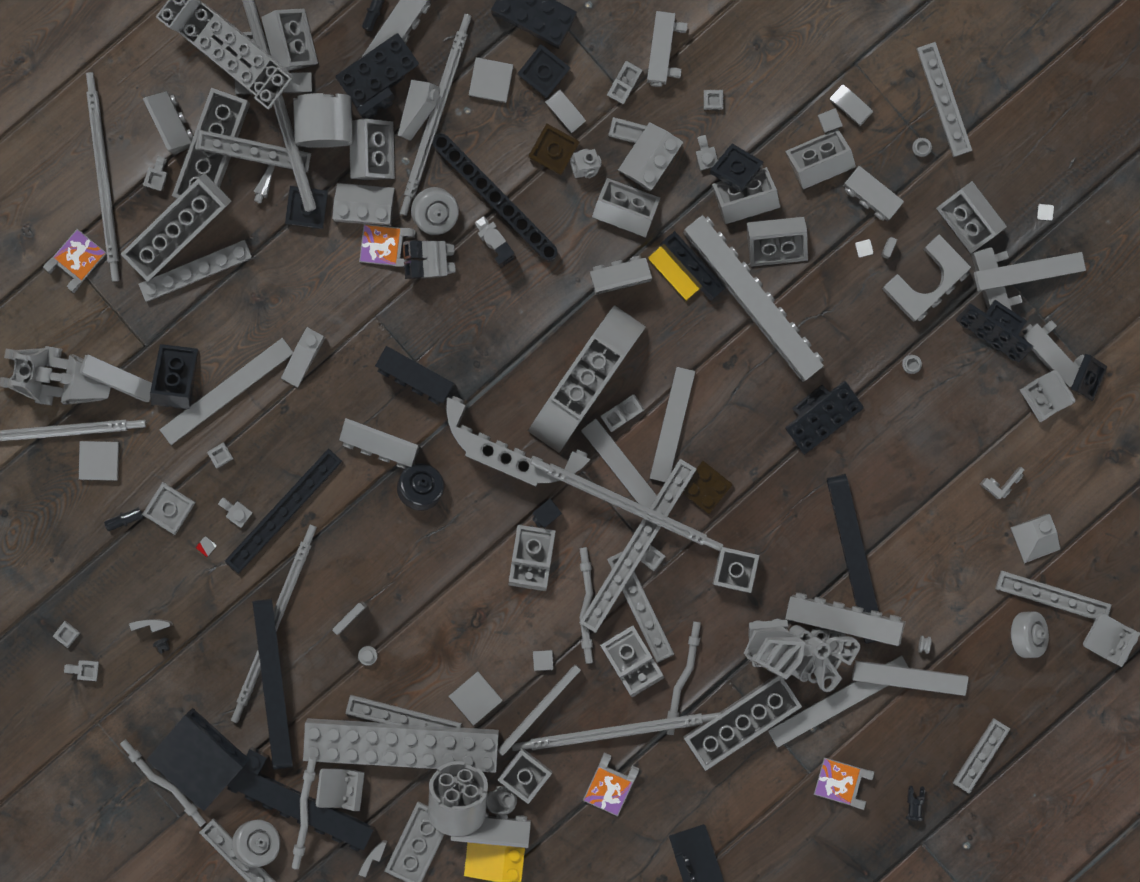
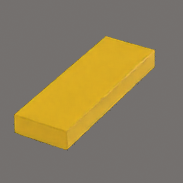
M659 247L648 257V260L686 301L699 290V287L662 247Z

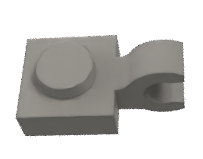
M706 135L699 136L697 139L700 151L695 153L701 171L712 168L718 159L715 148H708Z
M158 156L154 169L148 167L143 183L144 186L163 191L168 173L163 172L167 162L166 158Z
M223 497L218 505L228 511L225 517L240 528H242L253 513L238 501L233 505Z
M79 660V665L66 664L64 673L78 674L77 680L97 681L99 661Z

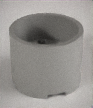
M315 93L297 96L298 99L293 98L296 146L329 148L353 144L351 96L336 94V97H334V95Z
M462 761L449 762L437 768L429 782L428 816L430 822L438 831L450 836H465L481 827L486 817L488 782L484 773L479 768L476 769L466 765Z

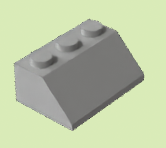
M305 9L275 10L261 17L270 54L288 72L318 64Z
M166 91L143 98L167 150L172 155H176L188 149L192 142L193 134L184 125L186 119L183 113H178L175 107L178 103L174 95L170 96Z
M373 119L353 120V144L350 145L351 179H395L393 122Z
M649 122L618 171L646 190L651 191L683 144V141Z
M838 129L785 151L794 174L803 189L856 167L852 151Z
M767 167L760 169L743 192L723 181L712 184L725 224L780 208L777 189Z
M607 178L592 217L646 237L660 197Z
M973 181L936 208L970 253L977 250L1007 227Z
M337 183L332 219L335 222L392 226L395 188Z
M804 217L747 223L751 267L808 261L807 228Z
M641 255L630 258V262L623 263L622 260L612 262L610 267L604 268V265L593 267V271H590L595 295L652 280L646 258H641Z

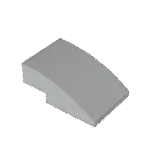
M517 525L509 586L546 591L555 530Z
M634 626L600 645L631 697L636 696L665 678Z

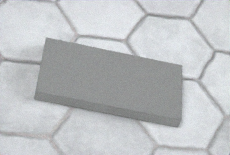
M419 801L417 802L385 869V872L405 882H422L444 836V833L438 831L430 822L427 805Z

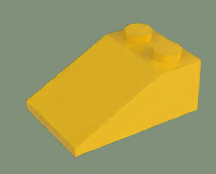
M468 842L464 876L493 882H521L525 848Z

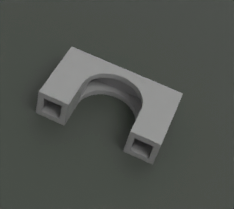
M940 234L923 249L936 262L941 271V282L934 292L928 294L918 293L898 274L882 288L913 322L917 319L921 321L928 314L926 310L930 306L936 307L942 301L940 297L944 293L948 295L955 289L954 283L958 280L962 282L970 274L968 270L971 267Z

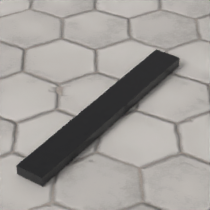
M328 448L228 556L225 562L239 574L343 461Z

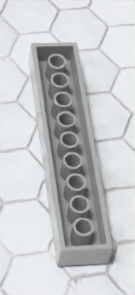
M703 215L684 229L683 234L690 243H693L697 252L802 382L807 380L824 366L821 363L824 360L817 352H812L809 348L811 344L805 337H800L797 333L799 331L798 327L793 322L789 323L787 321L785 311L781 307L777 308L775 306L773 296L769 292L765 293L763 291L761 281L757 277L753 278L750 275L751 269L745 262L741 263L737 257L739 255L733 247L729 248L725 242L727 240L720 231L717 233L713 229L715 225L708 216L706 218Z
M307 718L305 722L303 761H308L309 757L313 756L317 758L316 762L437 769L449 762L462 761L466 765L476 769L479 768L482 772H496L499 730Z

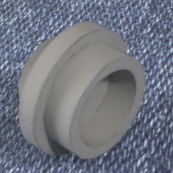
M918 138L913 143L912 149L915 155L925 157L931 152L932 145L928 139Z
M908 355L904 358L902 366L907 373L915 374L921 369L922 362L918 356Z
M365 646L360 649L358 659L364 665H372L377 660V651L371 646Z

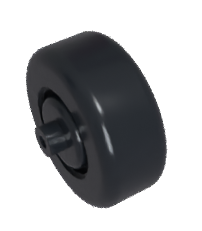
M424 463L412 464V467L408 466L405 468L397 483V493L400 500L407 507L418 511L433 508L440 501L444 492L442 475L437 469Z

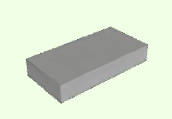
M613 117L608 136L636 143L647 126Z

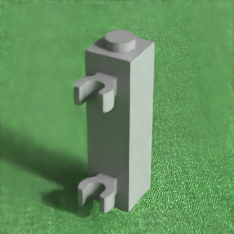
M656 11L647 82L651 86L662 87V84L666 85L667 76L673 78H680L681 69L668 68L673 31L686 33L688 24L674 22L675 13Z
M992 247L971 254L976 272L998 268L997 262L1009 258L1007 251L994 255ZM1005 287L982 290L987 308L990 307L994 300H997L1010 310V306L1022 303L1021 295L1008 298Z
M1052 320L1043 328L1038 324L1033 326L1029 324L1022 330L1023 335L1021 338L1034 346L1032 351L1050 371H1058L1066 386L1070 388L1084 355H1080L1072 362L1047 335L1057 326Z

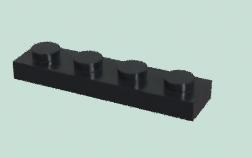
M675 231L660 243V246L710 301L726 288Z

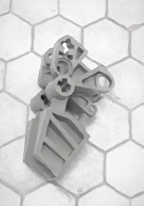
M45 346V348L5 350L4 358L14 360L15 366L11 378H0V387L10 388L34 399L35 403L52 406L54 396L61 397V403L64 405L102 401L108 398L111 388L80 374L84 359L74 354L69 355V360L61 359L62 349ZM45 366L67 369V371L62 374L53 373L51 368H45ZM50 380L60 381V383L64 384V387H54L41 383H50Z
M794 625L789 631L782 626L755 629L744 654L749 660L784 679L794 675L802 682L809 680L811 683H818L820 689L824 692H830L842 679L836 671L840 663L843 662L851 665L860 650V644L853 637L846 636L845 633L825 628H815L810 633L800 625ZM819 633H823L822 640L816 637ZM851 643L853 644V646H852V647H849V649L846 648V647H843L844 645H845V646H851ZM812 673L815 674V676H816L815 679H811V674H812ZM830 678L831 685L824 688V681Z

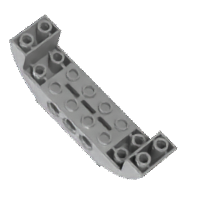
M168 0L156 16L168 28L179 32L255 95L254 98L268 110L293 78L276 59L201 0Z
M614 305L549 397L528 432L560 453L646 326Z
M455 396L452 399L447 398L448 423L458 444L466 451L465 456L534 486H537L538 483L561 481L546 474V471L531 465V459L525 456L526 452L517 448L514 451L507 449L508 444L498 440L496 443L489 441L491 437L480 432L478 436L472 434L473 429L461 425V428H459L458 426L467 406L464 405V400ZM486 446H492L494 449L493 454L489 457L485 456L483 452ZM578 449L576 453L572 451L565 470L573 474L581 470L590 460L587 458L588 454ZM505 453L511 455L512 459L509 464H503L501 461V456ZM532 456V458L534 457V458H536V459H538V460L543 461L542 459H540V458H538V457ZM522 461L529 463V469L526 472L519 470L518 466Z

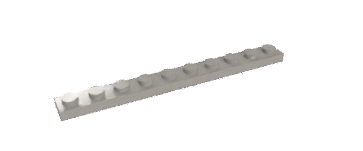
M679 459L649 509L668 516L696 471V468ZM643 518L579 622L580 624L595 633L597 632L661 526Z

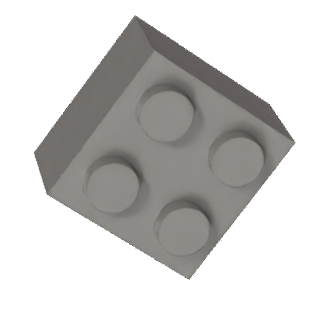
M721 547L712 584L751 593L759 555Z
M521 748L499 776L498 781L529 804L550 777L552 771Z

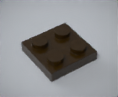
M546 123L528 158L562 176L580 141Z
M702 461L682 493L710 514L733 484L706 462Z

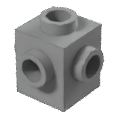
M582 149L579 152L573 153L570 164L574 177L591 178L598 173L601 167V158L599 155L597 156L595 149Z

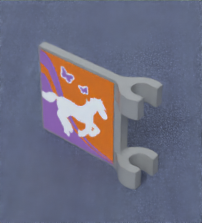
M364 224L359 262L404 267V262L409 260L401 259L403 237L415 238L416 230Z
M76 229L57 253L45 263L43 268L50 274L56 266L63 269L74 278L67 287L75 293L85 278L103 259L106 252Z
M604 753L583 801L618 816L639 772V768L632 765L628 775H624L607 767L611 755Z
M824 757L814 795L864 810L866 801L856 799L861 777L872 780L874 771Z

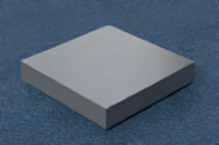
M476 57L469 96L506 103L514 65Z
M80 441L79 479L118 480L119 442Z
M162 482L142 515L176 535L196 502Z
M363 601L359 602L332 631L336 635L340 634L367 605Z
M478 671L449 695V698L473 726L503 701Z

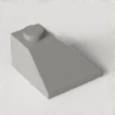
M1044 514L1010 527L1024 563L1060 550L1058 534L1050 514Z

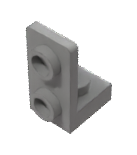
M1018 467L1001 489L998 488L1000 484L993 478H990V480L984 478L980 485L995 498H1005L1011 491L1010 486L1014 482L1017 484L1024 476L1022 474L1024 469Z

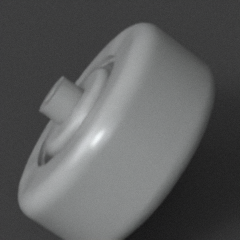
M431 187L421 191L415 197L411 207V215L414 223L422 231L431 235H440L446 233L455 225L459 215V207L456 199L449 192L442 188Z
M1021 612L1013 620L1011 641L1014 650L1020 657L1038 658L1047 649L1049 641L1048 626L1044 617L1038 612Z
M248 821L242 824L233 836V852L236 858L246 866L260 867L267 865L276 858L280 850L278 831L267 821Z

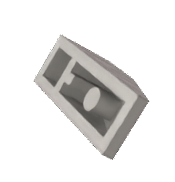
M411 80L398 136L412 140L435 108L439 98L440 87L428 82Z
M307 327L281 379L299 387L326 337Z

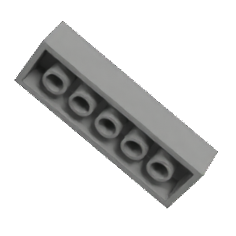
M211 88L172 197L177 199L204 173L220 188L231 157L196 150L198 130L238 138L250 106L247 100Z
M204 173L143 231L121 255L148 282L214 219L231 200Z
M775 675L722 710L720 715L709 722L703 723V725H699L683 737L706 771L802 706L785 680Z

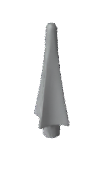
M268 166L262 179L254 189V194H256L255 202L261 203L263 197L267 198L275 166Z

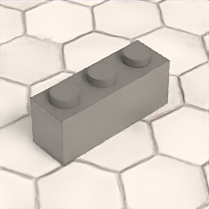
M860 166L856 168L843 185L845 187L844 191L852 197H858L860 199L859 203L867 209L869 207L875 211L874 215L882 221L884 219L886 221L890 220L904 202Z

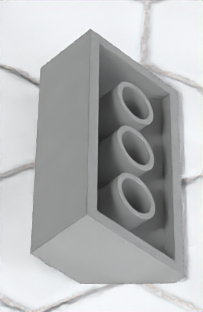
M347 418L344 421L339 439L343 442L342 446L350 449L356 446L361 448V453L369 456L372 453L379 455L378 459L388 463L390 460L396 461V466L404 469L408 466L412 467L420 449L419 445Z
M486 812L485 820L478 830L465 836H451V841L528 848L531 820H527V816L517 815L516 818H508V815L498 814L496 817L489 816V813Z

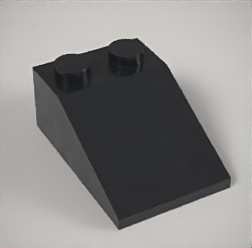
M160 344L150 390L151 405L190 409L198 356L197 348Z

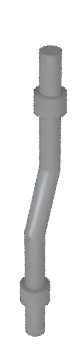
M587 547L580 548V569L583 571L586 592L579 617L580 621L589 608L593 597L590 573L592 566L591 562H589ZM580 624L583 640L581 641V646L584 649L586 664L593 663L591 650L593 643L592 639L590 640L589 629Z
M693 621L692 633L688 640L690 646L687 665L674 686L671 708L668 711L667 719L679 717L680 694L694 669L697 646L700 644L699 632L701 622ZM675 729L667 730L666 734L674 735Z
M126 739L120 743L129 754L128 758L138 765L150 781L171 791L185 808L184 811L187 815H191L200 827L206 823L198 813V808L193 803L191 804L174 784L153 773L141 758L142 755L138 750L135 751Z
M313 756L309 757L307 769L303 774L304 783L300 797L301 826L297 844L294 845L293 869H299L301 857L304 855L306 848L304 844L308 830V796L311 783L314 781L316 774L314 769L317 758Z

